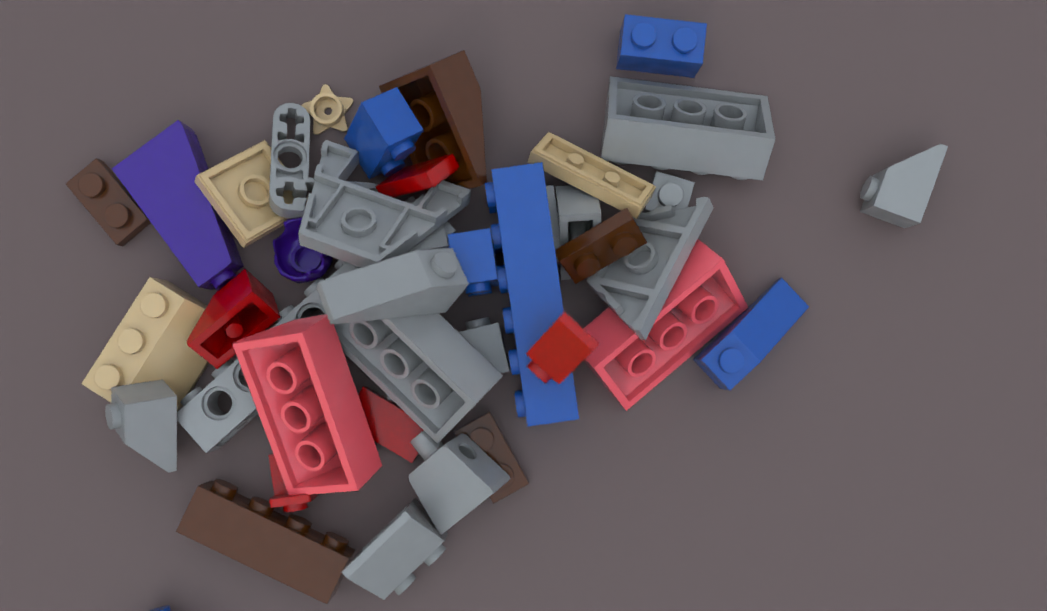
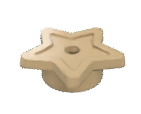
M327 84L323 85L320 93L312 101L302 104V107L313 117V133L320 135L329 128L346 132L348 127L344 115L353 105V99L337 97ZM327 108L332 109L330 115L325 114Z

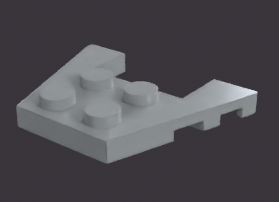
M325 140L321 148L320 164H317L314 173L315 182L312 193L308 195L298 232L299 242L301 246L362 268L408 252L468 206L471 190L443 180L428 190L418 206L347 182L346 180L359 164V152Z

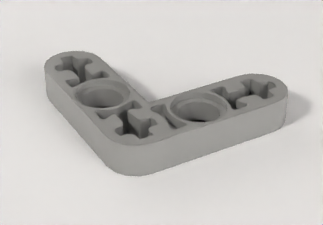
M295 103L280 105L273 115L269 204L271 209L280 217L292 219L303 217L307 201V191H312L315 178L309 177L310 116L304 107ZM287 118L295 119L294 139H286ZM284 152H293L300 157L301 164L295 168H287L280 164L278 157ZM347 181L378 192L375 187L378 184L369 182ZM284 190L292 191L294 197L292 204L284 203V198L282 197Z

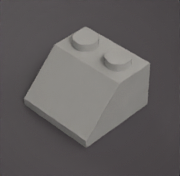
M414 498L355 555L344 568L342 574L350 581L383 600L393 591L399 596L416 579L412 572L420 564L425 562L427 566H430L443 554L446 548L442 543L445 541L448 533L439 534L425 508Z

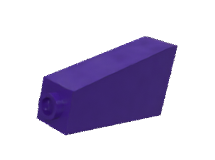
M177 120L114 166L112 170L196 285L204 289L212 290L215 288L220 290L236 276L235 272L244 265L232 232L194 182L196 175L209 169L197 135L190 127Z

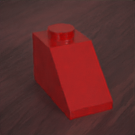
M245 268L213 295L188 337L187 345L216 369L220 368L236 354L232 345L234 342L266 330L281 317L273 293Z
M564 312L526 353L532 359L526 367L545 384L551 378L560 384L597 348L599 343Z

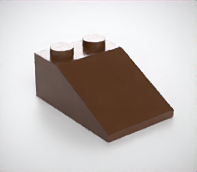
M465 50L379 86L381 93L397 87L424 129L414 144L416 149L409 155L413 165L453 153L459 167L457 168L458 170L444 179V181L467 189L482 186L487 182L481 89Z

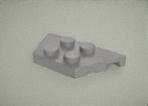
M708 197L696 198V206L674 210L671 204L655 208L650 212H641L637 219L633 217L647 243L629 255L599 270L587 280L592 290L640 339L646 340L714 208Z

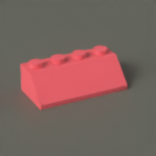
M697 239L646 340L640 339L608 307L583 328L599 343L597 348L584 362L627 411L749 307L724 259Z
M327 314L295 319L234 342L232 345L288 494L312 495L359 491L382 467V463L334 324H330Z

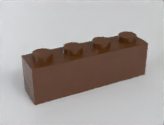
M215 479L214 482L208 481L197 486L176 530L177 533L328 604L344 576L342 571L350 563L356 551L347 546L349 541L346 538L333 532H326L324 535L312 529V523L301 516L289 514L288 517L274 511V508H270L269 501L263 498L253 496L249 499L237 493L238 487L228 481Z

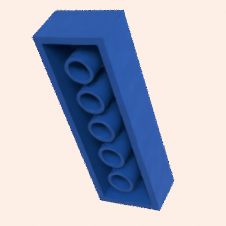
M543 163L491 169L493 181L485 182L489 213H497L499 223L491 224L495 254L503 253L505 264L496 266L499 289L501 294L509 293L511 306L502 308L506 334L514 333L516 349L508 350L511 374H520L522 390L514 392L518 418L526 417L528 427L578 420L579 413L573 371L560 384L552 378L545 384L526 367L532 360L526 353L564 313Z

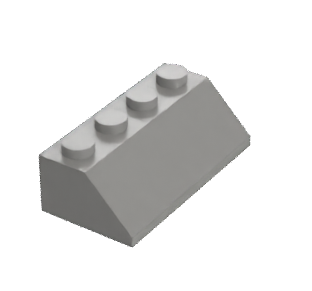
M610 76L602 134V159L618 165L636 164L651 166L658 170L675 169L691 171L697 175L715 174L731 176L737 180L755 179L763 181L775 142L768 96Z
M439 313L334 324L343 352L437 444L503 377Z

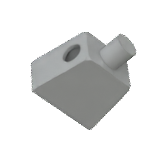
M422 431L410 441L424 462L409 474V482L440 535L511 479L466 434L461 433L444 445L441 441L437 444L425 431Z

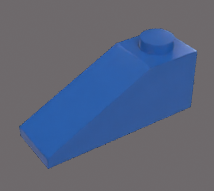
M781 277L693 360L720 389L730 391L765 358L809 306Z

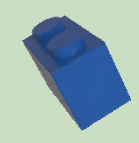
M625 14L620 29L616 69L694 78L703 64L707 23Z
M395 87L361 102L344 139L349 148L359 152V164L369 179L382 173L384 177H389L405 166L404 160L416 149L414 144L424 129L399 89Z
M490 228L447 234L449 248H453L469 283L464 289L468 297L492 294V286H499Z

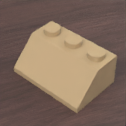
M149 277L81 384L111 402V387L163 379L177 395L178 412L182 407L180 401L192 391L209 362L187 345V339L207 305L167 280Z

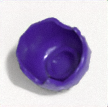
M303 217L286 220L284 222V232L272 241L275 252L274 264L281 276L298 284L321 278L333 262V257L300 245L298 232Z

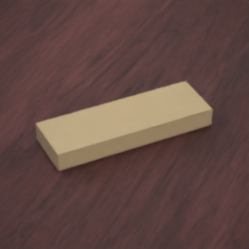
M550 132L533 148L527 162L529 164L542 162L545 172L620 211L628 208L632 217L636 219L650 201L656 189V186Z

